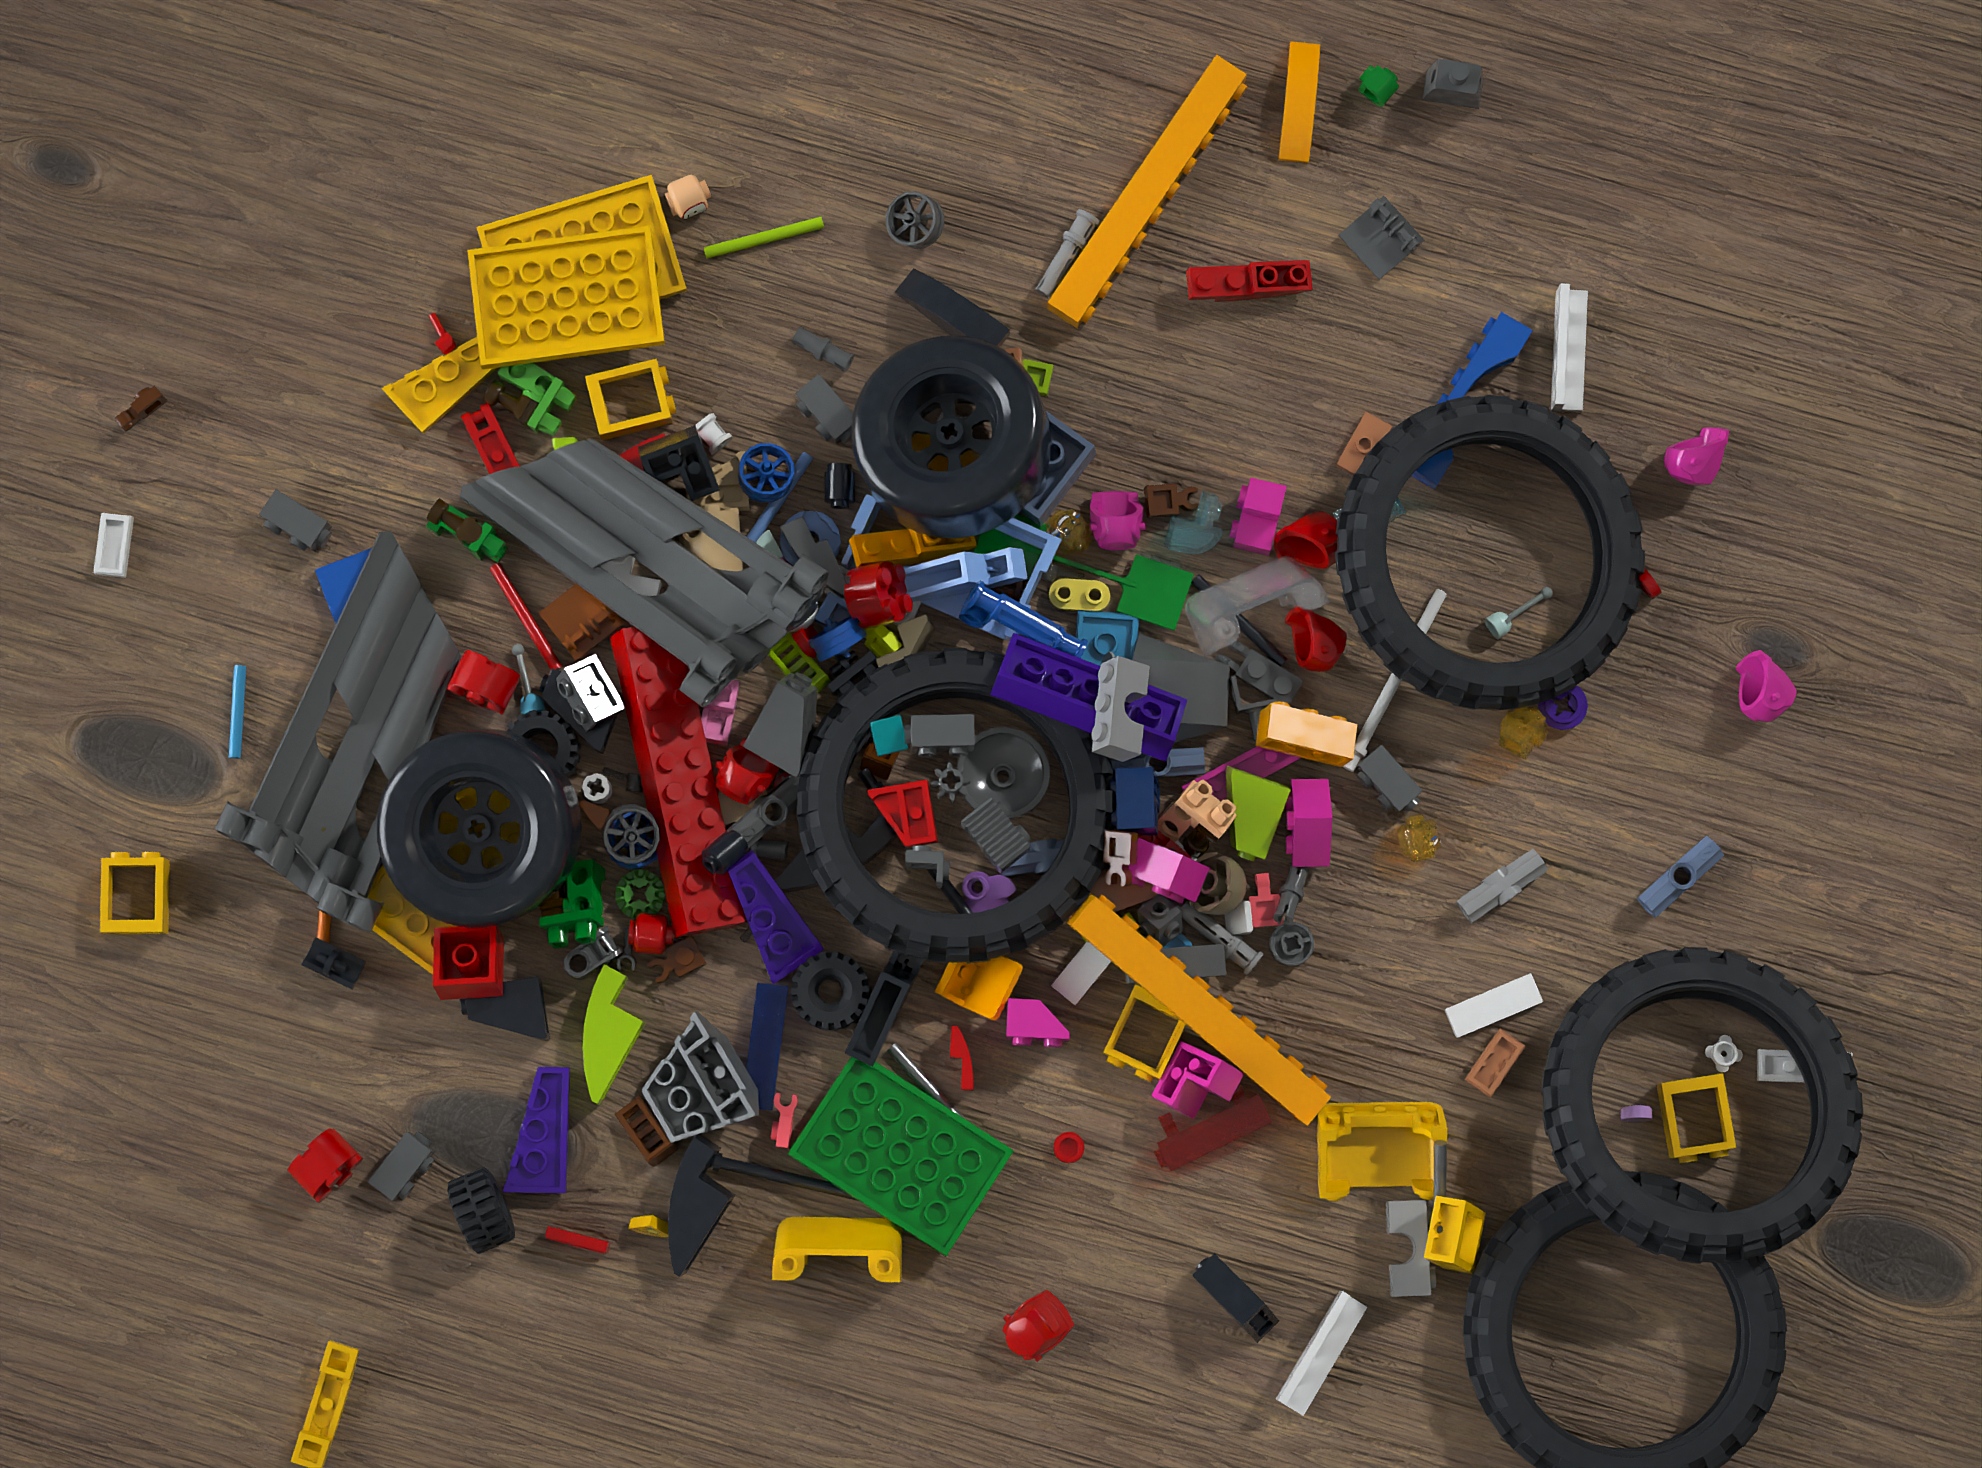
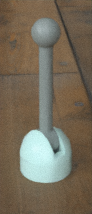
M1549 587L1542 588L1539 595L1508 615L1503 612L1491 614L1485 618L1487 628L1496 639H1500L1510 631L1513 618L1542 599L1551 598L1553 595L1552 589Z

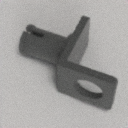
M1231 676L1229 682L1236 715L1242 713L1249 715L1253 741H1256L1260 711L1270 703L1278 701V698L1242 705L1236 676Z

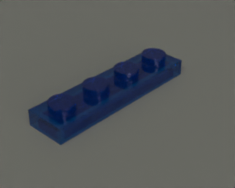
M757 983L746 1070L758 1088L760 1110L773 1111L788 986Z

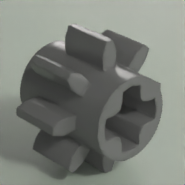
M949 762L947 769L943 772L940 769L935 770L939 781L931 782V787L939 788L938 800L945 796L950 798L951 804H954L956 796L966 797L967 793L962 786L969 785L971 780L962 777L964 772L963 766L956 770L952 768ZM948 777H953V781L956 782L955 789H949L948 784H944L947 782Z

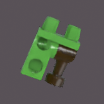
M534 363L501 367L498 371L499 378L521 389L523 393L519 398L504 392L505 385L495 379L487 389L483 401L492 406L500 403L514 413L520 424L537 434L540 430L543 433L555 436L562 421L551 415L550 412L555 404L569 412L577 399L576 396L565 388L562 380L554 377Z

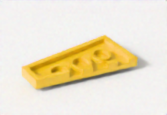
M475 337L458 346V349L449 354L432 360V363L404 375V378L393 384L390 383L381 389L412 423L425 434L497 368H481L478 339Z

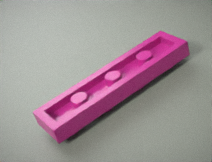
M1255 747L1195 779V781L1204 780L1211 785L1213 790L1211 794L1221 802L1223 799H1227L1225 775L1227 765L1266 778L1302 758ZM1191 782L1182 786V790L1184 791Z

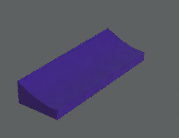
M1013 633L990 695L1092 734L1096 717L1095 701L1099 689L1098 672L1101 666ZM1148 684L1147 696L1131 703H1124L1127 716L1132 721L1144 725L1141 753L1166 762L1175 742L1188 699Z

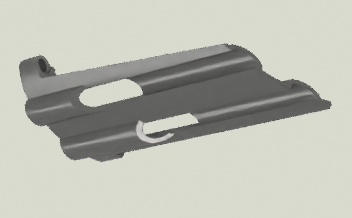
M592 438L560 447L549 452L546 455L547 457L529 464L491 473L473 483L463 485L461 488V499L688 665V668L691 670L678 689L702 707L709 705L736 677L743 676L756 668L768 656L773 646L789 631L803 624L818 608L816 602L820 599L829 576L828 571L804 554H801L802 557L792 567ZM694 530H701L749 565V567L742 571H727L713 568L673 538ZM632 556L664 579L669 585L668 590L656 596L637 594L600 565L620 557Z
M392 531L379 532L249 811L227 801L214 829L222 835L245 845L272 869L301 889L318 903L317 910L370 933L384 903L367 898L382 859L377 843V816L366 840L362 839L356 823V803L376 760L389 781L397 767L406 757L423 744L429 742L449 691L446 688L461 659L457 647L431 604ZM338 689L353 718L335 757L329 760L321 754L318 748L316 733Z

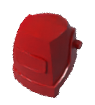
M1319 511L1306 515L1289 526H1285L1275 534L1274 549L1278 559L1283 562L1289 558L1306 566L1327 569L1336 563L1337 520L1328 513Z
M1301 606L1291 609L1287 614L1285 624L1292 627L1293 646L1299 666L1312 672H1325L1332 669L1345 650L1347 633L1334 621Z
M743 738L739 745L727 751L723 762L718 761L715 767L719 771L716 776L717 782L715 787L730 799L749 805L768 788L780 768L743 747L747 739Z
M1045 1290L1023 1302L1011 1316L1007 1314L1003 1317L1006 1323L1002 1331L1005 1333V1340L1010 1350L1022 1356L1024 1360L1034 1358L1038 1362L1042 1359L1041 1354L1055 1348L1074 1327V1323L1062 1302L1050 1291Z

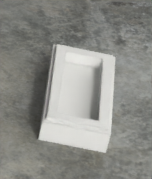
M101 513L93 572L95 575L126 578L134 517Z

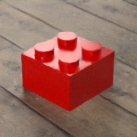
M497 925L483 928L459 926L434 928L433 988L440 1000L503 996L504 937Z

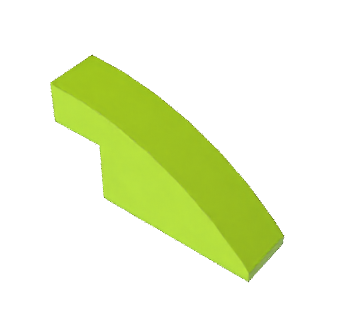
M605 964L593 987L587 1007L583 1033V1059L586 1081L591 1100L598 1105H601L646 1024L642 1020L614 1006L628 977Z

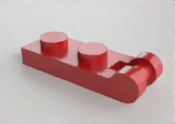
M485 403L481 405V409L472 414L467 412L461 415L489 474L507 468L520 467L490 404ZM487 420L489 426L479 431L476 425Z

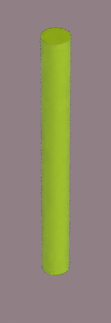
M820 216L704 247L706 259L823 229L824 224Z

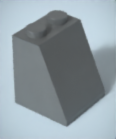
M797 672L795 675L790 673L777 682L743 747L795 777L800 775L805 753L815 733L818 689L811 684L812 680Z

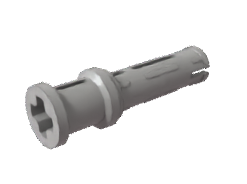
M1082 209L1076 211L1077 217L1069 231H1065L1062 235L1064 242L1035 288L1038 293L1046 298H1051L1078 253L1083 251L1087 245V241L1095 227H1099L1101 224L1099 219Z
M1187 901L1181 907L1182 919L1213 944H1224L1225 959L1230 958L1244 969L1243 973L1248 976L1264 954L1261 951L1257 953L1243 942L1241 935L1238 936L1236 934L1233 936L1207 914L1199 912L1193 906H1190Z

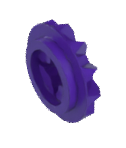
M1577 685L1573 689L1552 698L1553 700L1550 699L1537 704L1540 717L1549 727L1559 730L1571 729L1580 724L1588 708L1587 698L1582 689ZM1567 695H1570L1567 706L1572 712L1564 710L1561 714L1559 713L1555 716L1557 705L1553 700L1561 701Z

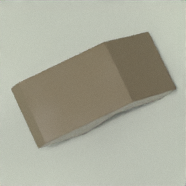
M926 614L897 625L904 648L877 658L878 667L886 663L891 664L903 659L904 656L925 650L935 630L933 622Z

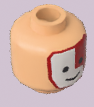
M692 174L669 183L668 192L664 193L672 215L678 214L681 219H687L706 211L708 208L706 199L712 197L705 180L699 182L697 177Z

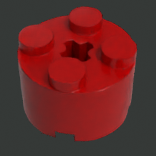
M882 561L852 568L848 571L847 576L851 575L850 583L844 584L845 601L853 619L858 618L862 624H859L861 628L868 629L903 620L906 613L912 611L913 602L911 597L906 594V574L901 564Z
M465 650L446 689L462 697L466 693V700L481 708L487 703V709L503 715L519 682L520 674L500 663L488 660L487 657Z
M334 1128L325 1130L307 1145L309 1149L302 1156L298 1154L287 1169L291 1176L318 1203L322 1202L332 1192L331 1188L335 1184L339 1187L343 1186L352 1177L353 1173L351 1171L363 1160L360 1154Z

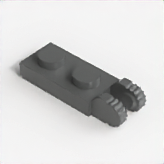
M1229 638L1226 645L1232 651L1245 657V660L1239 666L1229 657L1219 654L1216 661L1229 665L1230 671L1235 673L1238 679L1271 699L1278 698V701L1286 702L1290 705L1304 681L1255 650H1249L1238 641Z

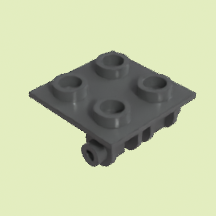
M1385 196L1373 201L1367 211L1338 235L1378 280L1425 241Z

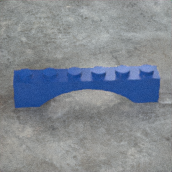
M1502 311L1497 319L1490 317L1482 330V333L1486 335L1481 345L1477 342L1474 343L1466 356L1470 360L1467 368L1463 370L1459 367L1450 382L1455 386L1449 396L1443 393L1437 404L1450 399L1464 397L1469 389L1483 376L1501 366L1513 363L1533 330ZM1452 449L1431 457L1413 473L1412 477L1435 490L1454 459Z

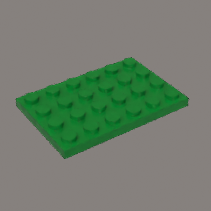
M850 1057L788 1152V1156L946 1257L1014 1150L876 1061L872 1067L854 1057Z

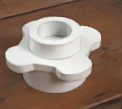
M1728 1035L1720 1036L1716 1044L1707 1046L1705 1049L1706 1057L1714 1061L1716 1070L1719 1072L1728 1071L1731 1064L1741 1061L1743 1057L1742 1051L1737 1049ZM1722 1051H1726L1725 1057L1721 1055Z

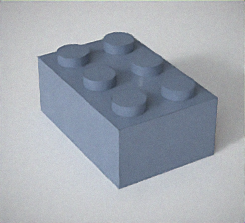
M1047 411L1052 439L1048 469L1038 491L1032 500L1020 511L1040 527L1096 456L1095 446Z

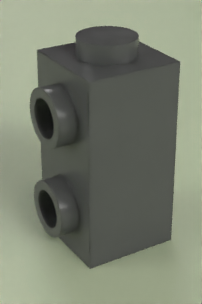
M818 374L795 393L799 401L795 405L806 419L811 416L818 425L815 429L826 442L831 439L836 445L840 441L846 443L851 440L853 413Z
M275 489L259 513L266 521L263 526L277 535L281 531L291 536L289 542L304 552L307 547L316 552L318 547L323 548L332 534L330 532L332 526L328 521Z
M974 714L911 715V725H905V744H911V753H918L919 757L937 756V752H949V755L954 757L967 756L968 752L974 751L975 747Z
M1382 744L1356 767L1359 771L1356 775L1357 778L1367 789L1370 787L1374 788L1380 795L1377 798L1378 802L1386 811L1390 812L1393 810L1398 814L1403 809L1408 813L1421 802L1417 798L1422 792L1421 788Z
M419 1131L415 1135L411 1132H406L368 1182L390 1200L397 1201L399 1198L404 1200L415 1187L412 1183L419 1172L424 1175L435 1161L431 1157L436 1151L429 1147L432 1141Z

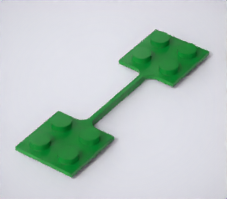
M1019 514L1013 517L1014 519H1017L1023 523H1026L1039 530L1047 532L1049 524L1044 523L1040 527L1038 524L1033 522L1028 517ZM997 529L980 534L974 553L987 554L1008 547L1023 549L1028 578L1025 581H1029L1035 563L1039 560L1043 551L1042 549ZM1137 554L1135 555L1130 573L1123 578L1056 555L1052 560L1119 583L1122 586L1123 593L1116 612L1175 631L1194 576L1193 573Z

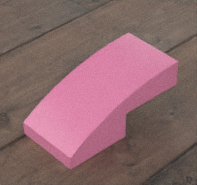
M732 680L709 705L703 707L701 720L706 742L728 746L740 681Z

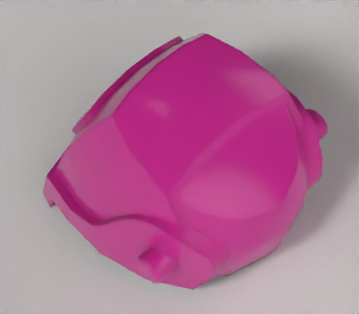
M1719 427L1701 428L1699 436L1667 447L1664 464L1669 475L1675 478V480L1689 485H1710L1720 469L1725 445L1728 443L1729 430Z
M1127 491L1093 492L1090 503V528L1093 531L1098 547L1109 551L1135 548L1137 541L1140 539L1141 530H1145V523H1142L1143 507L1138 500V493Z
M1758 650L1748 654L1737 664L1736 670L1741 674L1739 705L1741 712L1756 722H1771L1791 707L1797 690L1789 677L1772 661L1771 657Z

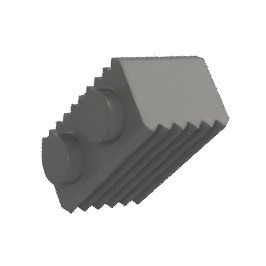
M990 797L961 820V827L1001 874L1030 851V844L1028 842L1031 838L1021 825L1015 827L1010 822L1008 817L1011 814L1001 801L995 803Z

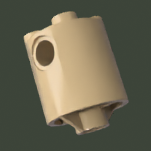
M716 504L702 506V509L740 532L738 508H724L720 510V505ZM694 530L679 535L680 544L711 567L727 571L743 570L742 560L701 530Z

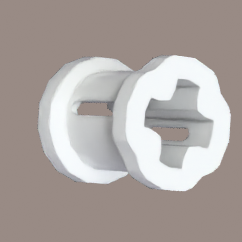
M714 413L709 414L696 424L697 431L710 447L709 452L711 454L720 451L733 438L730 433L726 434L715 421L716 416Z
M595 773L587 776L582 784L585 797L595 804L607 802L613 792L611 783L602 774ZM599 782H602L601 786L605 789L604 792H597L593 796L594 792L590 789V786L592 784L598 785Z

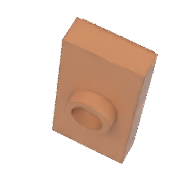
M1365 412L1336 467L1351 475L1356 473L1363 462V458L1391 430L1392 425Z
M1499 1028L1464 1080L1491 1098L1526 1046Z

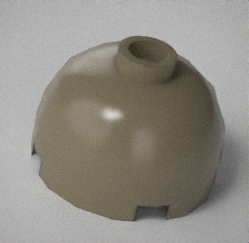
M1217 852L1205 853L1196 860V862L1209 867L1196 903L1188 899L1186 900L1190 906L1204 914L1211 916L1228 914L1235 910L1244 898L1247 886L1245 873L1232 858Z

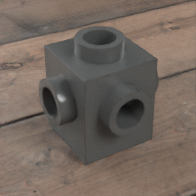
M1158 894L1153 899L1143 902L1137 911L1140 933L1145 938L1148 935L1152 936L1163 947L1183 932L1182 909L1174 900H1168L1165 896Z

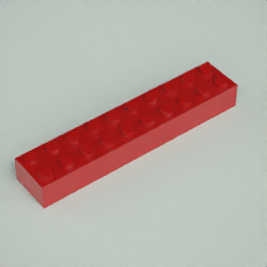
M636 627L623 628L612 635L610 639L647 810L653 815L659 828V842L656 852L675 938L733 928L746 921L729 872L727 871L723 875L712 874L702 864V851L722 833L726 832L698 703L678 689L681 687L690 668Z

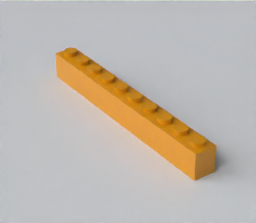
M1216 54L1047 302V309L1077 329L1082 322L1087 324L1096 311V308L1093 307L1099 297L1104 299L1113 286V283L1110 282L1116 272L1121 274L1130 261L1127 257L1133 247L1138 250L1147 236L1144 230L1149 223L1156 224L1164 211L1161 205L1166 198L1173 199L1181 186L1177 183L1183 173L1187 176L1190 174L1197 163V159L1194 158L1200 148L1204 151L1207 149L1214 138V135L1211 134L1212 130L1217 124L1220 126L1224 124L1231 113V110L1227 108L1233 100L1238 102L1248 87L1244 84L1247 76L1246 73Z
M1090 894L1067 921V924L1289 1113L1308 1126L1331 1098L1324 1091L1328 1086L1315 1075L1309 1078L1301 1072L1304 1066L1291 1055L1287 1058L1278 1052L1281 1046L1268 1035L1262 1038L1254 1032L1257 1026L1246 1016L1242 1015L1239 1019L1231 1012L1234 1006L1221 995L1214 998L1207 992L1210 986L1199 976L1195 975L1192 979L1184 972L1187 966L1174 955L1167 958L1160 952L1163 946L1150 935L1146 939L1137 932L1140 926L1130 917L1124 915L1123 918H1120L1113 912L1116 906L1102 894L1099 898Z

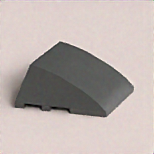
M1139 634L1132 660L1150 666L1148 684L1188 699L1174 743L1227 728L1230 666Z
M698 1011L692 1014L688 1027L682 1035H678L674 1041L675 1046L667 1058L661 1060L641 1090L671 1143L759 1116L758 1088L729 1039Z

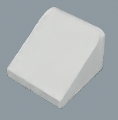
M1242 901L1235 910L1225 914L1226 930L1232 935L1250 934L1253 931L1251 903L1249 901Z

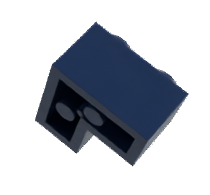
M1117 768L1116 778L1111 779V790L1116 794L1117 809L1114 810V813H1111L1112 827H1117L1118 831L1138 833V836L1158 835L1157 813H1160V783L1154 768Z

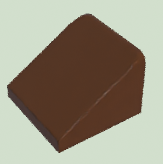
M872 737L862 758L860 769L863 771L868 768L873 775L888 780L900 752L878 757Z
M585 800L580 801L579 806L602 834V827L606 817L611 813L610 810Z

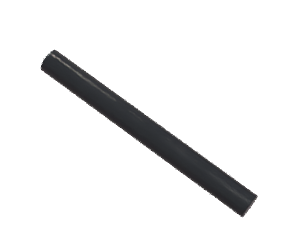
M1200 574L1193 579L1191 583L1274 663L1281 667L1288 660Z

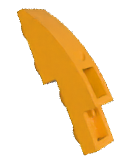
M911 529L853 535L849 539L856 567L882 561H890L893 564H901L902 566L914 565L967 551L977 546L974 536L939 538L924 535Z

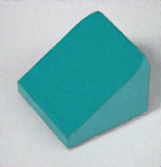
M901 715L870 723L878 757L908 750V745L905 744V732Z

